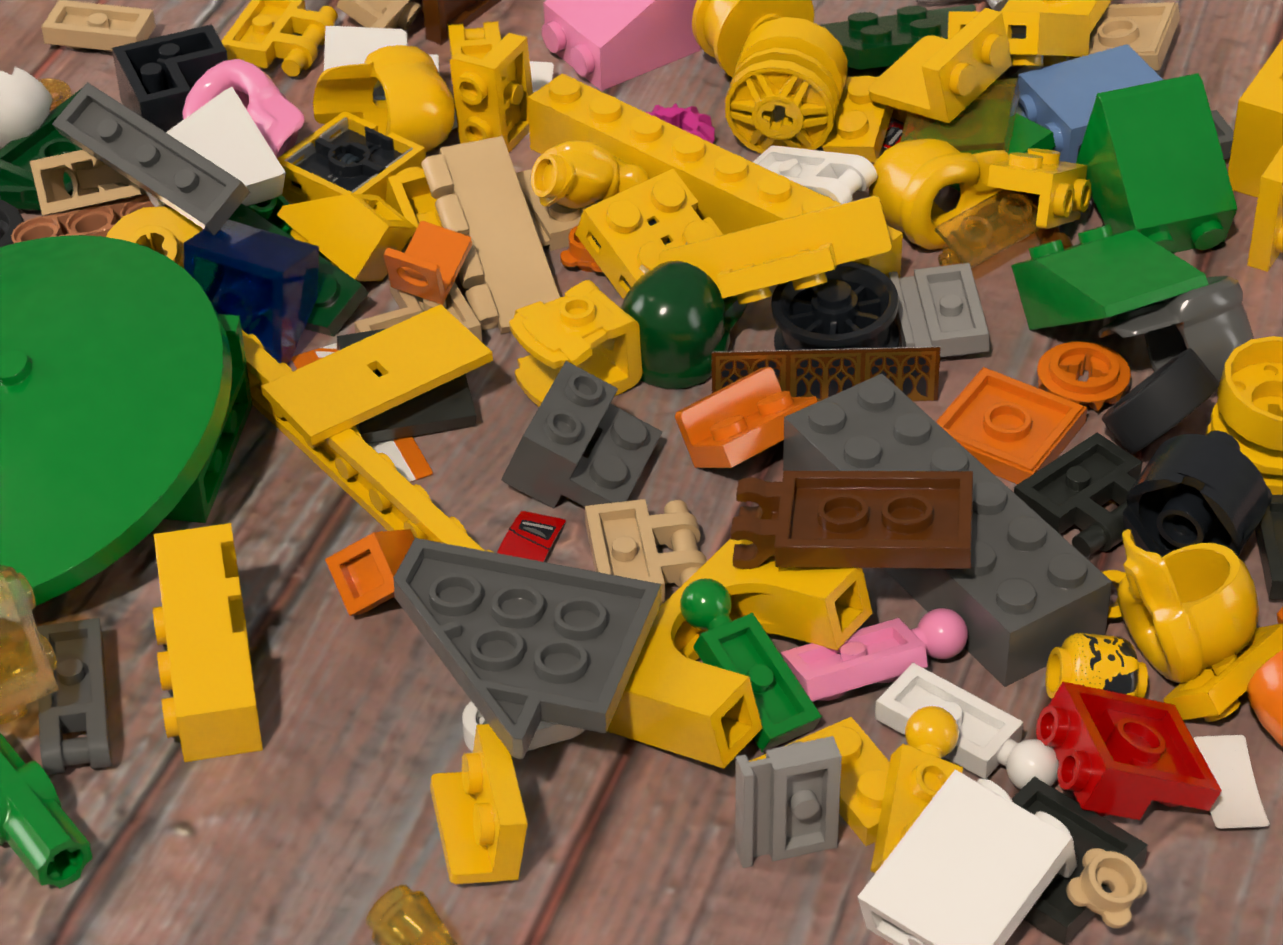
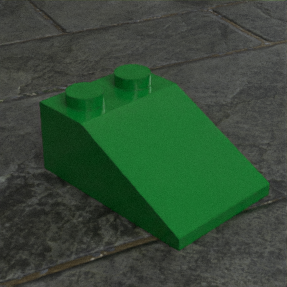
M1111 224L1078 233L1080 244L1065 249L1062 239L1028 248L1031 259L1011 265L1029 330L1108 318L1208 285L1206 274L1135 229L1113 234Z

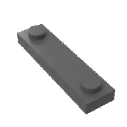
M88 82L52 123L62 136L214 236L250 193L242 181Z

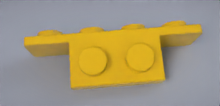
M871 196L663 250L659 254L660 264L667 261H682L698 267L715 282L720 290L722 299L736 295L738 305L772 296L770 286L792 281L794 290H800L826 283L828 281L825 272L835 270L839 264L889 252L892 248V243L881 200L878 196Z

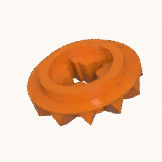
M1077 341L1057 345L1041 356L1037 366L1039 389L1084 406L1088 405L1098 412L1103 403L1115 404L1121 399L1123 392L1129 391L1131 371L1128 363L1113 349L1097 343ZM1084 370H1088V380L1078 381L1079 375L1082 376Z

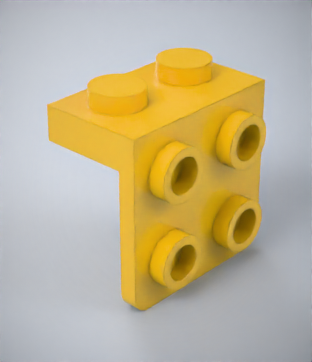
M984 8L950 40L934 35L921 38L869 85L870 99L874 102L950 123L1012 65L1003 13Z

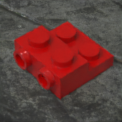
M1062 681L1050 704L1041 711L1036 725L1037 739L1043 742L1045 746L1054 749L1059 761L1057 770L1058 783L1062 789L1074 792L1082 810L1093 811L1100 816L1114 815L1140 820L1152 800L1169 807H1178L1180 805L1210 811L1222 792L1174 704Z

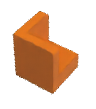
M411 529L373 532L325 559L349 616L361 615L395 597L393 578L414 541Z

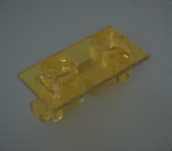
M1004 189L942 223L934 230L945 241L942 253L938 256L939 265L947 266L970 263L972 269L1041 230L1042 228L1036 227L1038 208L1023 192Z

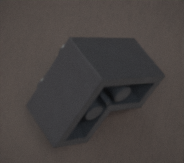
M212 24L112 48L119 94L123 105L164 132L169 131L184 120L182 112L186 97L201 76L208 69L228 60L227 51Z

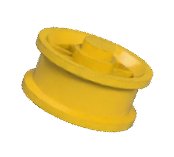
M697 0L692 15V31L698 45L708 55L715 58L719 66L733 78L742 47L753 30L766 21L782 17L807 19L814 23V7L812 0Z

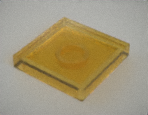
M1017 78L995 80L950 123L907 112L900 142L930 138L947 141L961 153L976 154L993 150H1004L1008 153L1020 95Z

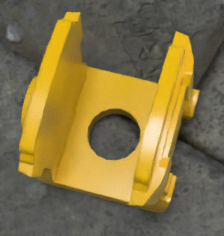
M590 280L582 281L570 288L565 293V296L547 303L538 301L515 310L514 318L509 321L512 334L520 345L531 354L517 359L519 368L515 370V379L523 392L539 407L565 361L618 388L615 396L634 387L642 377L639 323L599 290V287Z

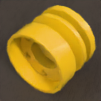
M782 17L766 21L753 30L742 47L735 68V74L731 79L730 88L725 97V118L732 133L747 148L760 154L771 145L816 150L822 146L833 129L835 116L838 111V102L842 97L847 79L848 60L840 42L826 28L807 19Z
M1277 336L1251 339L1232 351L1224 365L1217 391V403L1212 409L1211 422L1206 431V435L1211 431H1222L1234 437L1239 443L1240 452L1248 457L1257 467L1272 495H1283V337Z

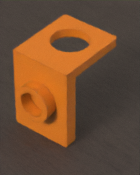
M421 221L405 253L387 247L383 254L391 288L443 305L472 247L471 237Z

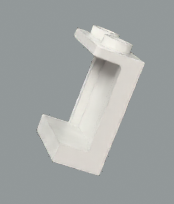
M954 770L857 898L866 928L893 945H1005L1056 874L1059 873L1069 878L1076 869L1077 863L1073 837L1069 830L1050 814L1038 811L1034 815L1013 803L1010 796L994 782L984 778H980L976 782L959 771Z

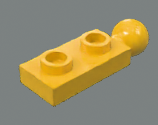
M926 706L915 711L908 719L905 727V738L908 745L903 743L891 754L870 872L876 873L953 771L963 772V767L941 759L955 748L959 738V729L955 718L941 707Z

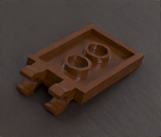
M784 471L782 482H767L753 477L738 480L736 501L755 502L759 506L740 507L739 516L734 517L732 520L731 540H749L753 542V544L749 545L735 544L733 566L736 568L753 569L760 566L767 558L775 556V567L971 569L973 471Z

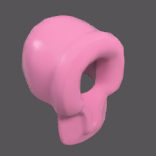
M241 59L223 61L208 69L194 84L186 97L182 112L183 119L224 90L233 87L276 158L294 147L298 138V131L302 128L305 120L304 114L287 100L269 75L257 66Z

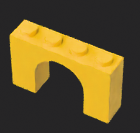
M730 538L660 606L607 732L725 768L761 731L762 724L749 676L696 661L699 655L693 646L700 634L708 630L697 629L684 619L680 609V599L685 588L698 579L709 578L716 580L726 587L731 596L732 607L729 616L732 621L753 613L767 634L782 635L837 651L873 614L863 568L775 567V556H771L756 568L740 569L733 566L735 544L749 545L753 544V542L749 540H731Z

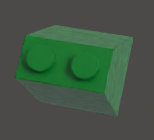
M1199 73L1097 93L1076 164L1087 165L1086 180L1091 182V196L1105 225L1111 224L1113 234L1135 229L1171 253L1195 248L1206 250L1225 242L1238 208L1205 87Z

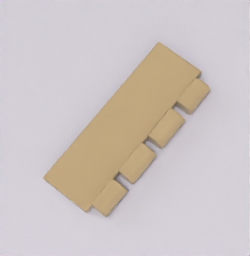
M503 136L442 147L438 155L425 158L421 165L432 197L437 199L435 206L442 227L470 236L472 239V247L458 274L462 286L468 289L465 295L470 308L481 324V330H489L498 326L501 334L511 332L509 321L514 318L515 310L538 301L547 303L560 298Z

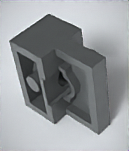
M565 361L522 436L501 481L553 509L561 495L584 507L624 502L628 500L663 431L612 405L611 402L618 388ZM592 441L596 444L589 457L586 458L582 455Z

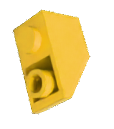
M348 193L284 205L277 214L293 228L291 235L294 239L309 249L319 250L331 261V264L357 281H383L388 273L383 256L387 247L401 252L416 229L412 223L381 197L369 194Z

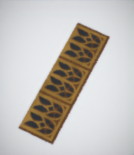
M941 347L711 352L712 393L762 367H771L775 372L781 390L789 391L791 397L816 396L819 402L883 374L912 401H938Z

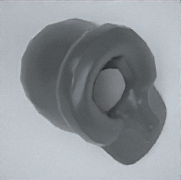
M1230 276L1207 277V286L1118 314L1114 321L1098 331L1099 338L1118 333L1123 338L1144 334L1149 359L1154 372L1183 351L1191 348L1219 383L1225 362L1232 351L1245 342L1254 339L1247 313L1242 304L1243 291L1238 280Z

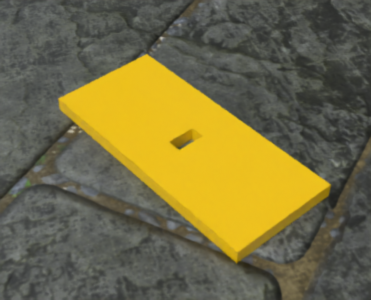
M440 304L262 385V395L311 445H315L493 361V353ZM377 369L382 376L378 377L373 371Z

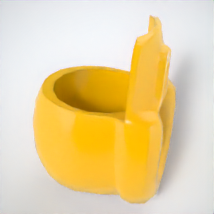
M395 45L382 47L369 53L364 64L329 68L320 75L314 90L313 114L319 124H326L343 111H347L377 125L378 132L387 136L393 132L425 147V153L430 152L447 139L455 121V104L451 92L439 75L433 59L415 46ZM378 80L382 84L386 100L373 99L374 87Z
M930 138L899 142L886 149L873 164L878 176L877 180L868 187L869 197L878 196L880 198L887 225L904 232L909 241L927 250L945 248L957 244L971 232L974 222L988 218L1004 208L1010 197L1011 190L988 187L987 183L990 164L1009 160L1010 155L1004 150H993L976 154L961 153L947 141ZM959 183L960 199L958 205L947 213L935 203L934 198L940 189Z
M1126 529L1122 533L1127 559L1123 563L1126 576L1120 581L1117 602L1128 632L1146 660L1161 675L1178 683L1194 680L1201 673L1202 669L1212 666L1233 654H1238L1249 643L1258 623L1259 606L1254 581L1246 565L1231 549L1216 543H1199L1171 551L1161 558L1158 553L1147 552L1137 547L1131 530Z

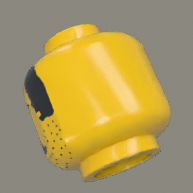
M1074 633L1065 639L1061 647L1053 648L1049 655L1045 677L1046 691L1048 697L1053 699L1062 681L1144 698L1148 685L1147 666L1144 662H1138L1133 645L1122 637Z

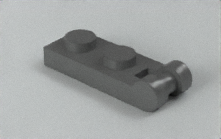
M100 618L35 626L39 736L44 771L48 776L66 773V766L90 763L92 769L111 767L112 752L109 737L104 642ZM79 731H86L87 737L63 740V734Z

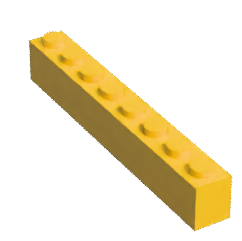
M563 73L528 96L530 149L544 154L545 151L557 144L578 140L596 144L627 164L641 166L650 179L670 169H674L699 202L695 212L702 220L710 217L723 235L841 204ZM887 225L892 243L891 250L851 262L871 266L888 277L889 272H898V277L900 278L903 232Z

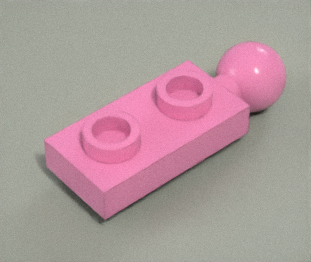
M938 608L926 613L921 618L917 628L911 630L899 618L856 630L837 651L810 643L783 651L781 656L811 701H828L843 696L846 691L876 682H894L912 663L922 668H927V655L936 659H949L956 656L966 645L968 629L964 619L957 612L947 608Z

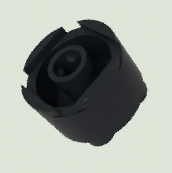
M1211 431L1207 435L1182 434L1172 437L1160 445L1133 484L1126 497L1127 507L1123 511V523L1125 529L1131 530L1137 547L1147 552L1158 553L1161 558L1171 551L1199 543L1220 544L1231 549L1239 556L1271 503L1272 493L1257 467L1248 457L1240 452L1239 443L1231 435L1222 431Z

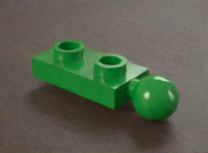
M709 578L695 580L682 593L680 599L681 613L691 626L708 631L700 634L693 648L703 663L749 676L762 724L761 731L753 739L761 752L814 730L822 718L821 714L754 614L750 613L732 621L729 616L732 601L726 587L720 582Z

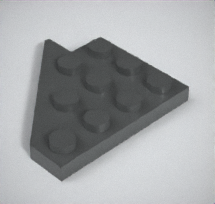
M419 538L414 539L393 578L395 599L513 758L524 759L540 721L601 733L607 732L661 606V584Z

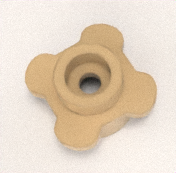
M1099 848L1090 849L1082 858L1084 865L1082 873L1079 877L1071 879L1067 885L1068 898L1074 905L1079 907L1086 906L1092 912L1101 915L1107 926L1122 928L1132 918L1130 907L1133 901L1145 894L1147 890L1146 880L1137 865L1127 856ZM1101 884L1108 886L1112 893L1105 892Z

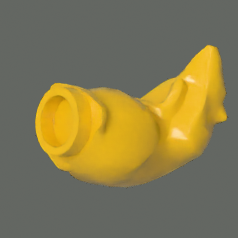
M578 140L560 143L545 151L534 163L531 173L532 189L540 197L542 206L549 207L557 203L565 208L576 210L586 208L595 202L603 201L650 179L641 166L627 164L596 144Z

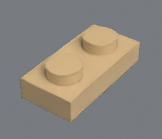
M58 0L41 28L44 44L62 45L70 49L89 48L112 51L113 47L147 40L155 28L153 10Z

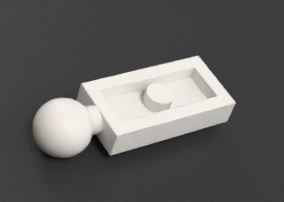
M912 663L876 701L875 719L905 735L908 719L918 709L926 706H938L947 710L957 722L959 738L955 748L945 758L984 779L999 764L1006 766L1010 781L1020 790L1034 776L1050 786L1057 780L1059 761L1054 749L1045 746L1043 742L1037 739L1020 742L1022 739L1023 721L915 663Z

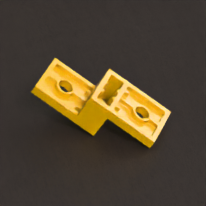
M1283 39L1238 100L1228 167L1232 190L1258 198L1247 266L1266 272L1270 270L1279 254L1283 253Z

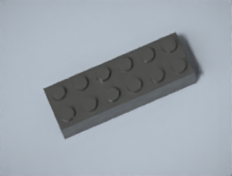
M883 374L877 375L784 417L783 471H973L971 569H883L927 612L938 608H947L957 612L964 619L968 629V639L964 648L1004 687L1047 666L1052 649L1061 647L1065 639L1074 633L1105 635L1112 581Z

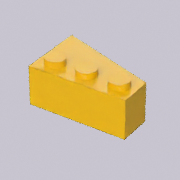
M231 523L154 534L162 606L152 608L157 644H167L168 651L157 652L162 691L173 689V697L162 699L167 738L180 737L184 762L262 751L246 618Z

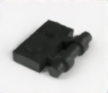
M1097 432L1016 485L1014 493L1059 534L1074 524L1081 528L1083 531L1073 537L1072 546L1087 558L1097 550L1107 552L1123 540L1122 533L1126 530L1123 523V511L1127 507L1126 497L1141 474L1142 461ZM1111 499L1120 504L1119 507L1111 512L1102 507L1103 504Z

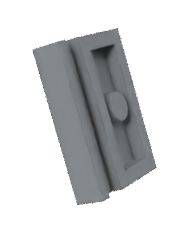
M970 263L914 269V276L899 278L898 272H889V279L895 285L898 293L896 319L903 347H941L940 357L989 352V332Z
M833 736L807 742H795L787 746L766 750L765 759L749 762L746 754L736 756L735 849L742 868L753 866V858L769 854L772 862L837 848L842 756Z

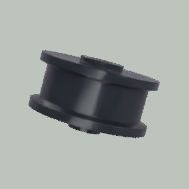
M857 262L839 264L835 270L825 272L828 281L826 283L794 290L792 281L778 284L773 292L771 300L772 315L778 326L774 335L775 350L899 348V330L894 321L898 311L896 287L888 276L871 266Z

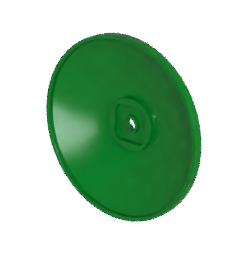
M70 235L45 237L0 247V617L12 615L42 604L75 588L102 572L134 548L179 503L210 457L221 432L229 406L232 386V358L228 337L220 317L200 284L183 267L167 256L146 246L109 237Z

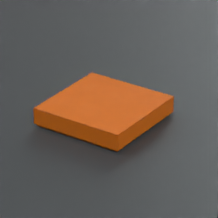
M983 367L939 417L936 423L995 476L1019 484L1058 458L1086 423L1087 407Z

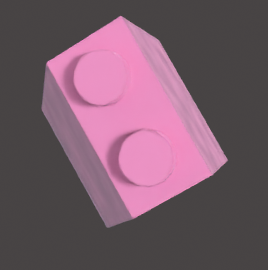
M546 0L543 3L544 25L542 26V38L549 51L556 53L573 67L578 75L584 76L600 91H603L701 51V47L696 42L692 31V15L697 0Z

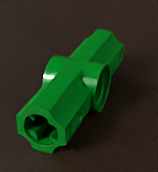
M0 733V846L7 842L41 886L50 884L57 886L59 889L79 879L86 864L93 859L90 843L61 808L57 792L44 769L34 760L25 764Z

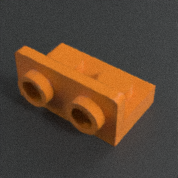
M762 367L677 411L675 419L695 468H732L783 441L784 417L815 404L818 400L816 396L791 397L789 391L781 390L773 368Z

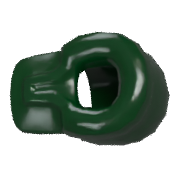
M667 261L642 275L631 287L621 305V309L639 323L642 377L640 380L649 385L665 389L688 388L705 382L712 376L711 352L728 351L730 330L743 315L747 308V303L738 305L737 297L722 299L720 290L708 274L686 262Z

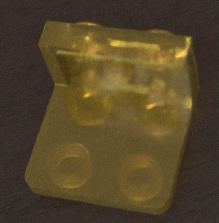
M0 565V725L21 718L28 713L27 704L59 690L52 672L57 667L55 653L47 638L39 634L31 612L35 608V597L32 588L21 573H17L11 566Z

